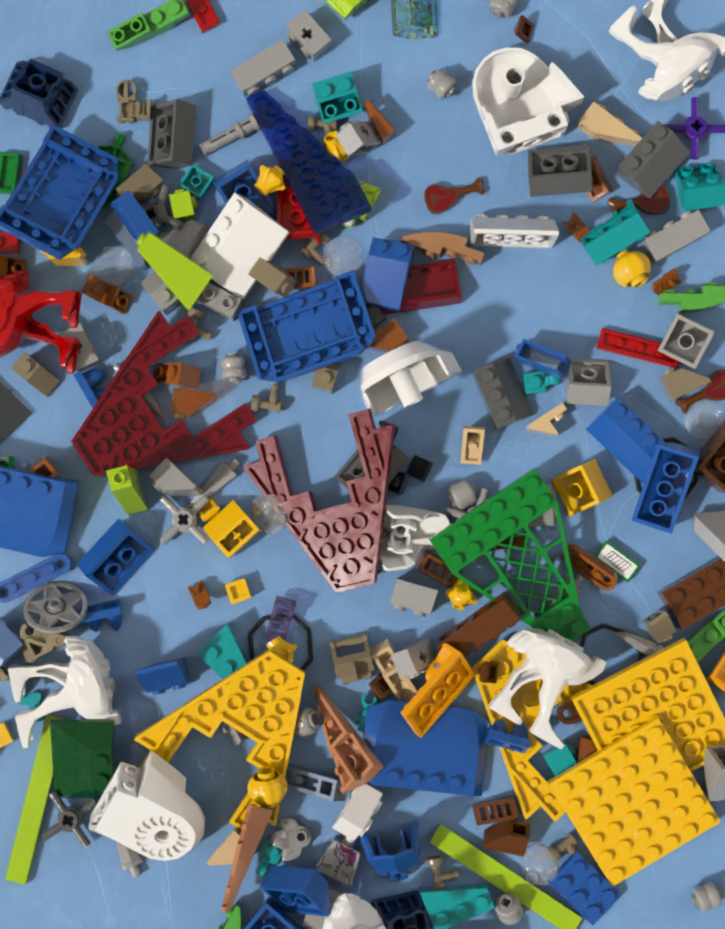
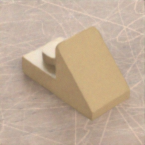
M562 402L527 425V430L558 436V432L550 421L553 420L555 423L563 418V412L567 408Z
M463 427L460 464L481 465L485 427Z

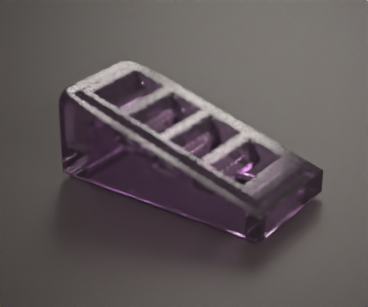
M282 596L276 597L264 638L273 640L280 635L282 639L286 640L297 601ZM276 613L286 615L288 618L276 615ZM274 621L280 622V623H283V624H286V625L283 626V625L274 623ZM271 629L283 631V634L271 631Z

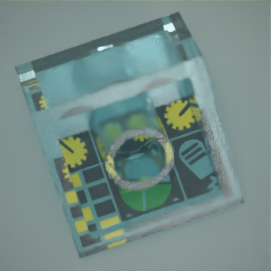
M391 0L394 36L405 39L438 37L436 0Z

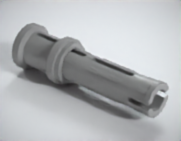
M251 113L248 118L239 123L237 121L234 122L233 127L199 145L204 155L207 156V154L238 138L244 139L245 135L255 130L259 131L260 127Z

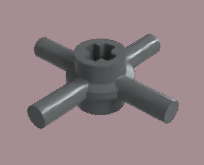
M162 185L157 202L147 206L139 203L155 227L167 224L176 229H182L183 222L170 217L168 209L164 206L170 190L169 186Z
M54 791L49 797L59 810L57 823L41 834L42 838L46 841L61 830L73 832L83 848H85L91 842L80 827L83 821L82 815L93 809L98 803L97 800L92 798L79 808L66 806L57 791ZM72 816L74 818L73 821H66L67 817Z

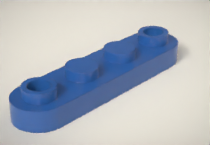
M56 554L0 582V602H10L68 573L72 567L71 558L66 554ZM60 560L65 562L63 568H60L58 565ZM5 588L9 590L7 596L3 595V589Z

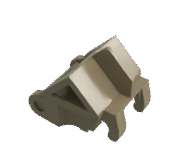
M23 624L19 637L23 644L21 651L27 662L30 663L66 645L64 642L65 636L71 635L67 632L44 633L36 629L32 632V627L29 624Z
M362 632V635L338 641L329 640L338 679L342 678L343 685L363 679H372L371 671L374 670L366 632ZM364 643L365 650L337 656L336 649Z

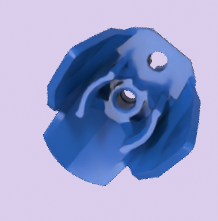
M418 819L410 825L411 848L409 847L406 831L400 830L402 844L396 854H388L382 848L378 835L374 838L377 856H375L368 836L366 834H363L362 837L360 836L367 860L379 877L388 878L390 876L392 882L402 881L408 878L407 872L411 873L418 868V860L421 854Z

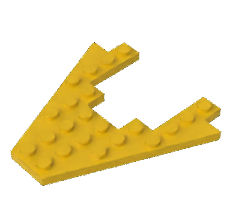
M501 639L471 668L475 673L474 677L491 725L502 718L507 726L508 734H510L516 723L490 709L488 704L507 684L512 671L522 665L526 655L525 653L516 652L513 647H509L507 641ZM484 661L499 662L496 683L481 682L478 670ZM542 678L523 684L511 697V706L526 724L528 739L531 740L529 749L524 754L502 747L499 748L524 818L527 820L539 807H542L556 822L565 813V810L548 782L528 761L543 747L529 731L540 711L539 692L543 685ZM586 682L579 685L566 684L555 705L559 702L563 704L571 701V696L592 685Z
M268 649L137 734L134 740L150 749L140 764V768H142L151 751L168 763L192 727L211 738L223 721L256 742L246 757L248 762L259 769L272 767L286 777L305 671ZM248 792L229 819V823L240 830L247 805L263 807V805L255 803L250 798ZM281 801L275 807L269 808L273 811L268 823L273 826L277 824Z

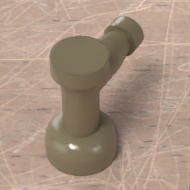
M307 115V132L314 131L316 127L324 128L325 137L332 130H336V121L323 124L322 119H316L314 115Z
M319 229L321 243L327 244L330 239ZM313 239L305 248L302 247L300 251L306 258L312 256L322 266L327 260L316 250L321 243H317Z
M191 308L188 310V316L196 327L198 320L203 319L205 313ZM197 328L200 333L197 337L210 340L212 332H206Z
M271 385L269 401L261 400L260 396L253 395L251 411L256 412L259 408L276 410V413H280L281 401L277 400L279 386Z
M570 833L567 835L568 838L555 848L549 846L545 849L555 863L561 859L560 854L565 850L570 855L577 850L575 845L578 843Z
M442 855L426 858L427 865L432 867L434 878L432 885L434 889L445 887V881L459 878L458 870L441 873Z

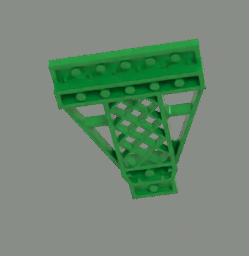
M535 468L429 538L451 573L490 600L496 597L487 591L498 583L504 582L524 611L523 615L520 614L519 619L532 628L542 629L546 632L548 629H551L571 641H575L591 630L581 614L558 502ZM554 508L560 536L546 546H541L530 531L528 524L549 509ZM521 528H523V529L525 530V532H521V531H518V530H520ZM514 533L525 535L523 547L512 545ZM510 536L509 544L500 543ZM528 537L537 549L527 548ZM559 542L562 544L569 584L565 583L547 556V551ZM497 545L508 547L506 559L495 557ZM491 548H493V549H492V554L490 555V553L488 552V550H490ZM511 548L522 550L520 561L509 559ZM526 551L537 553L535 564L524 562ZM540 554L548 566L538 565ZM481 555H486L497 571L498 578L481 588L461 575L459 570ZM494 560L505 562L503 572ZM508 562L519 564L517 576L506 574ZM523 565L534 567L532 578L521 576ZM537 568L548 570L546 581L535 579ZM552 572L554 573L560 584L550 582ZM506 577L516 579L515 589H513ZM520 580L531 581L529 593L518 591ZM534 582L545 584L543 595L532 593ZM549 585L560 587L558 598L547 596ZM563 588H564V590L566 591L567 594L562 597ZM518 594L528 596L526 606ZM531 597L542 599L540 610L529 608ZM546 599L555 601L544 609ZM529 611L536 612L538 614L532 617Z

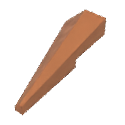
M315 686L312 693L316 695L319 705L317 711L323 719L324 724H322L328 749L330 755L334 757L336 769L334 770L336 775L339 776L342 785L340 790L346 794L370 782L384 766L321 686Z
M247 805L221 911L230 912L272 814V809Z

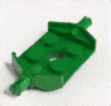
M117 133L114 144L97 147L118 158V181L103 208L111 206L112 201L116 199V188L126 181L131 165H134L130 157L122 150V144L126 136Z

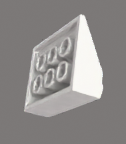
M234 193L191 256V259L210 271L213 275L212 280L241 300H244L257 281L248 275L249 271L259 257L271 261L290 232L248 198Z
M478 214L475 217H471L470 246L552 248L559 236L555 220L549 219L548 216H538L537 219H529L528 216L524 215L516 216V218H508L507 215H497L496 218H487V215Z

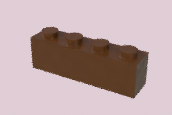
M503 592L438 638L437 647L441 650L442 644L447 643L460 651L466 659L473 650H480L486 641L500 636L502 630L515 626L520 618V610L509 596Z

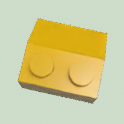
M596 459L590 460L551 479L569 517L613 496Z

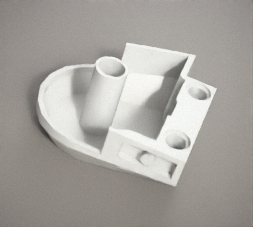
M507 47L493 51L476 68L472 82L473 98L496 156L514 155L563 137L569 123L567 112L582 104L584 99L580 91L553 62L548 67L536 55L522 48Z
M413 341L378 357L364 366L361 373L363 401L367 409L371 408L373 417L400 404H403L404 408L421 401L423 399L422 393L438 386L440 382L462 371L453 353L421 341Z
M151 751L141 769L124 762L120 763L91 813L89 830L111 838L150 859L167 861L182 857L200 843L204 835L205 816L199 805L185 793L186 777Z

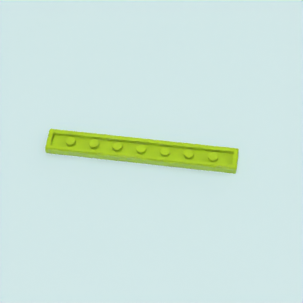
M47 714L5 877V880L25 885L28 881L53 781L50 720H68V718Z
M440 823L429 840L431 844L505 893L516 895L523 905L558 928L576 929L583 919L582 916Z

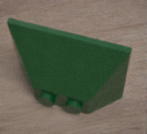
M50 720L54 791H57L61 798H101L114 775V720Z

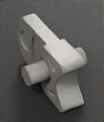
M223 721L220 723L223 733H227L232 744L239 745L244 740L241 732Z

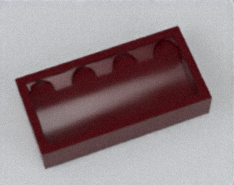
M455 260L411 266L400 311L379 307L380 315L460 304L462 296Z

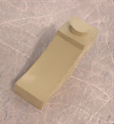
M386 639L370 648L371 657L379 667L383 678L396 698L401 701H411L418 690L408 676L399 678L391 658V654L396 651L389 640Z

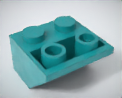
M352 72L311 84L323 124L363 112Z
M715 163L684 166L675 170L674 175L678 199L684 211L725 205V182Z

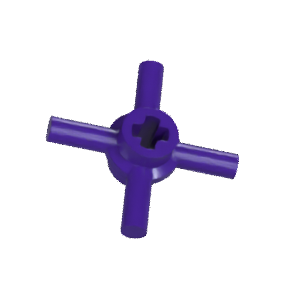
M699 97L691 98V117L684 124H664L673 132H683L686 138L691 140L692 160L699 159V140L706 133H725V125L707 124L702 117H699ZM693 125L696 126V129H699V130H698V131H694L695 128H692V126H693Z

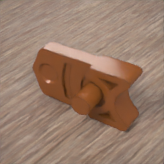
M574 212L569 221L562 222L578 242H582L581 238L590 231Z
M673 268L664 274L662 278L652 284V291L660 295L664 293V290L674 288L682 281L677 277L678 271Z
M200 580L197 586H188L197 609H205L211 604V599L203 580Z

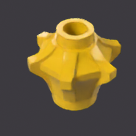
M332 131L324 137V142L326 143L325 159L327 161L337 160L344 162L349 156L335 136L338 134V131Z
M261 165L260 174L254 186L264 196L277 190L283 191L286 188L282 177L285 173L277 165L274 168Z
M459 578L453 587L445 591V595L450 598L449 601L453 603L452 607L455 609L464 610L465 606L477 603L473 588Z
M280 635L266 644L268 649L289 662L295 661L293 656L297 648L296 644L288 643Z

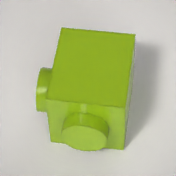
M179 189L175 190L174 194L169 195L174 219L181 222L196 219L194 209L198 208L196 197L191 196L189 190Z

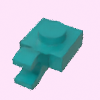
M544 372L523 374L525 395L545 393L546 386L560 384V379L554 376L544 377Z
M365 693L361 697V703L364 706L363 712H358L355 724L358 725L357 730L363 732L366 707L376 705L377 697L373 698L372 703H366Z
M268 836L258 853V856L263 859L255 873L262 877L270 863L275 866L277 865L283 849L277 848L270 843V836Z

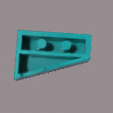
M631 198L626 201L627 206L619 213L615 210L610 214L612 218L604 225L599 223L581 238L584 248L595 265L607 262L611 256L625 251L629 245L643 240L650 233Z
M229 623L197 653L222 679L248 663Z
M485 883L445 886L439 889L419 888L434 929H447L495 909Z

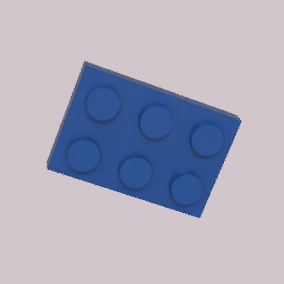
M577 850L547 880L592 926L622 896Z

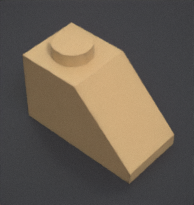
M237 827L208 859L206 863L209 866L233 864L241 833Z

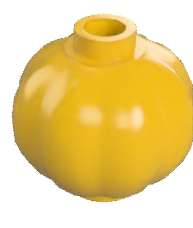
M625 250L617 255L618 259L613 266V276L619 285L635 289L648 281L647 277L650 275L651 263L644 253L639 251L628 252V250Z
M272 767L258 769L247 785L250 798L258 805H263L267 809L275 807L285 797L288 790L285 777Z

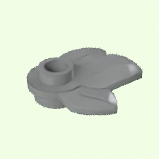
M282 818L280 819L281 830L275 832L269 841L275 847L283 849V861H291L300 856L302 848L310 843L312 836L310 830L304 826H299L296 820ZM299 833L305 834L303 841L297 839Z

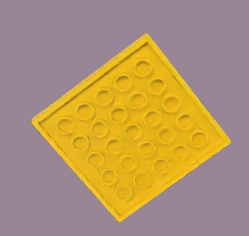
M685 638L570 697L598 751L655 716L660 719L691 772L704 765L706 746L725 744V718Z
M657 716L547 781L612 886L617 885L721 822Z

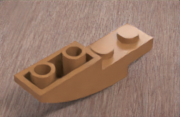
M421 232L403 236L401 239V243L413 245L414 252L415 250L423 252V256L430 259L439 258L441 252L444 251L448 257L455 259L460 257L465 259L464 262L476 266V263L481 264L485 254L466 247L468 238L449 233Z

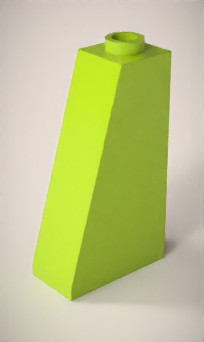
M148 230L146 234L142 233L136 241L138 252L184 307L190 310L213 277L212 273Z
M125 465L106 471L111 492L128 515L149 510L137 469Z

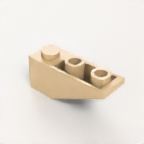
M593 102L576 125V127L592 139L633 147L642 139L637 130L628 128L620 117L611 115L607 112L608 109L600 103Z

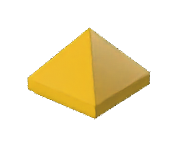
M210 497L209 502L198 514L203 521H207L217 515L220 507Z

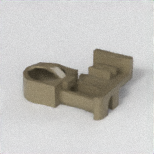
M131 80L119 82L116 88L117 101L120 102L119 117H116L117 122L124 123L126 121L129 124H134L135 119L151 120V99H148L146 104H140L137 101L138 90L136 85ZM128 85L134 88V93L130 97H128ZM123 86H124V97H122L121 94H120V90H121V88H122Z

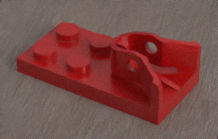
M319 160L278 162V167L285 173L282 177L286 188L283 191L277 190V222L290 232L282 245L288 239L314 238L317 243H321L319 235Z

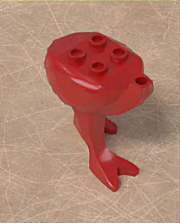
M28 270L16 271L7 276H0V358L14 351L21 345L24 339L47 342L58 346L60 367H66L68 374H74L80 348L79 340L55 334L47 324L36 322L32 314L45 306L61 305L63 320L69 321L71 328H77L82 297L80 291L48 293L36 290L26 294L30 287Z

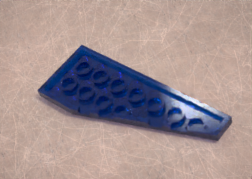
M265 90L246 97V102L278 165L285 173L284 176L314 235L372 211V207L354 173L349 169L347 170L336 156L333 157L320 141L305 127L302 128L296 122L292 115L287 114L273 97Z

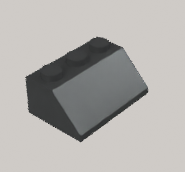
M175 99L152 106L147 161L149 167L184 168L192 166L196 105Z
M657 121L619 164L618 176L648 199H651L688 157L690 152L672 130Z
M590 144L528 150L530 196L592 192Z
M510 358L491 363L472 372L495 431L534 415Z
M394 444L389 483L409 460ZM358 449L334 477L347 489L346 481L365 476Z

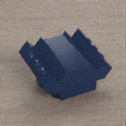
M30 59L29 62L23 60L16 62L0 96V104L5 110L12 108L17 115L28 117L39 125L47 124L51 128L52 124L61 128L78 89L71 81L63 78L62 72L33 59Z
M417 891L372 899L371 905L377 910L386 929H430L427 910L423 909L422 900Z

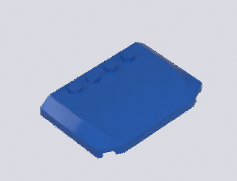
M52 124L37 154L6 204L0 208V229L59 260L77 250L117 184L118 158Z
M354 270L335 276V280L295 293L286 298L284 297L259 307L254 305L237 311L259 380L281 383L359 356L377 339Z
M0 465V548L39 557L64 553L68 546L79 481L63 477L53 478Z
M387 699L376 705L366 707L362 739L384 766L366 784L482 796L488 744L484 743L490 729V721L470 708L449 706L424 736L420 738L414 733L400 713L410 701Z

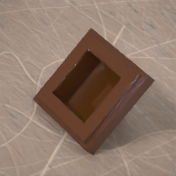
M521 15L514 28L515 35L523 42L529 43L534 24Z
M484 661L478 670L481 682L496 683L499 662Z
M381 673L369 683L372 692L381 700L392 691Z

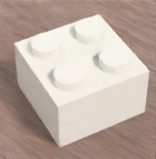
M368 784L354 789L332 828L353 841L358 836L362 837L373 822L372 817L378 812L383 803L380 801L383 793Z

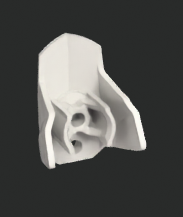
M386 505L383 529L386 528L389 535L382 539L379 559L385 571L407 569L415 565L424 549L436 550L429 538L450 525L446 514L406 506Z

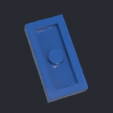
M93 369L84 373L79 371L74 374L92 408H94L106 388L92 390L102 381L105 370Z
M121 598L88 606L87 613L80 624L84 623L90 630L97 632L104 618L111 628L118 631L122 624L123 605Z
M500 718L491 725L485 736L484 743L525 754L529 749L531 740L528 739V730L524 721L521 725L516 724L511 733L508 734L507 726L503 719Z

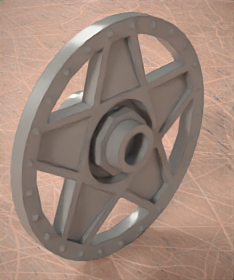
M53 582L42 585L31 592L24 603L23 611L27 623L32 628L44 633H61L74 628L83 620L87 613L88 604L85 594L77 586L65 582ZM58 588L69 589L73 592L62 595ZM45 591L44 599L32 601L37 595ZM82 600L83 607L81 613L78 614L73 607ZM29 613L41 615L39 624L31 619ZM61 621L69 623L60 627H53Z

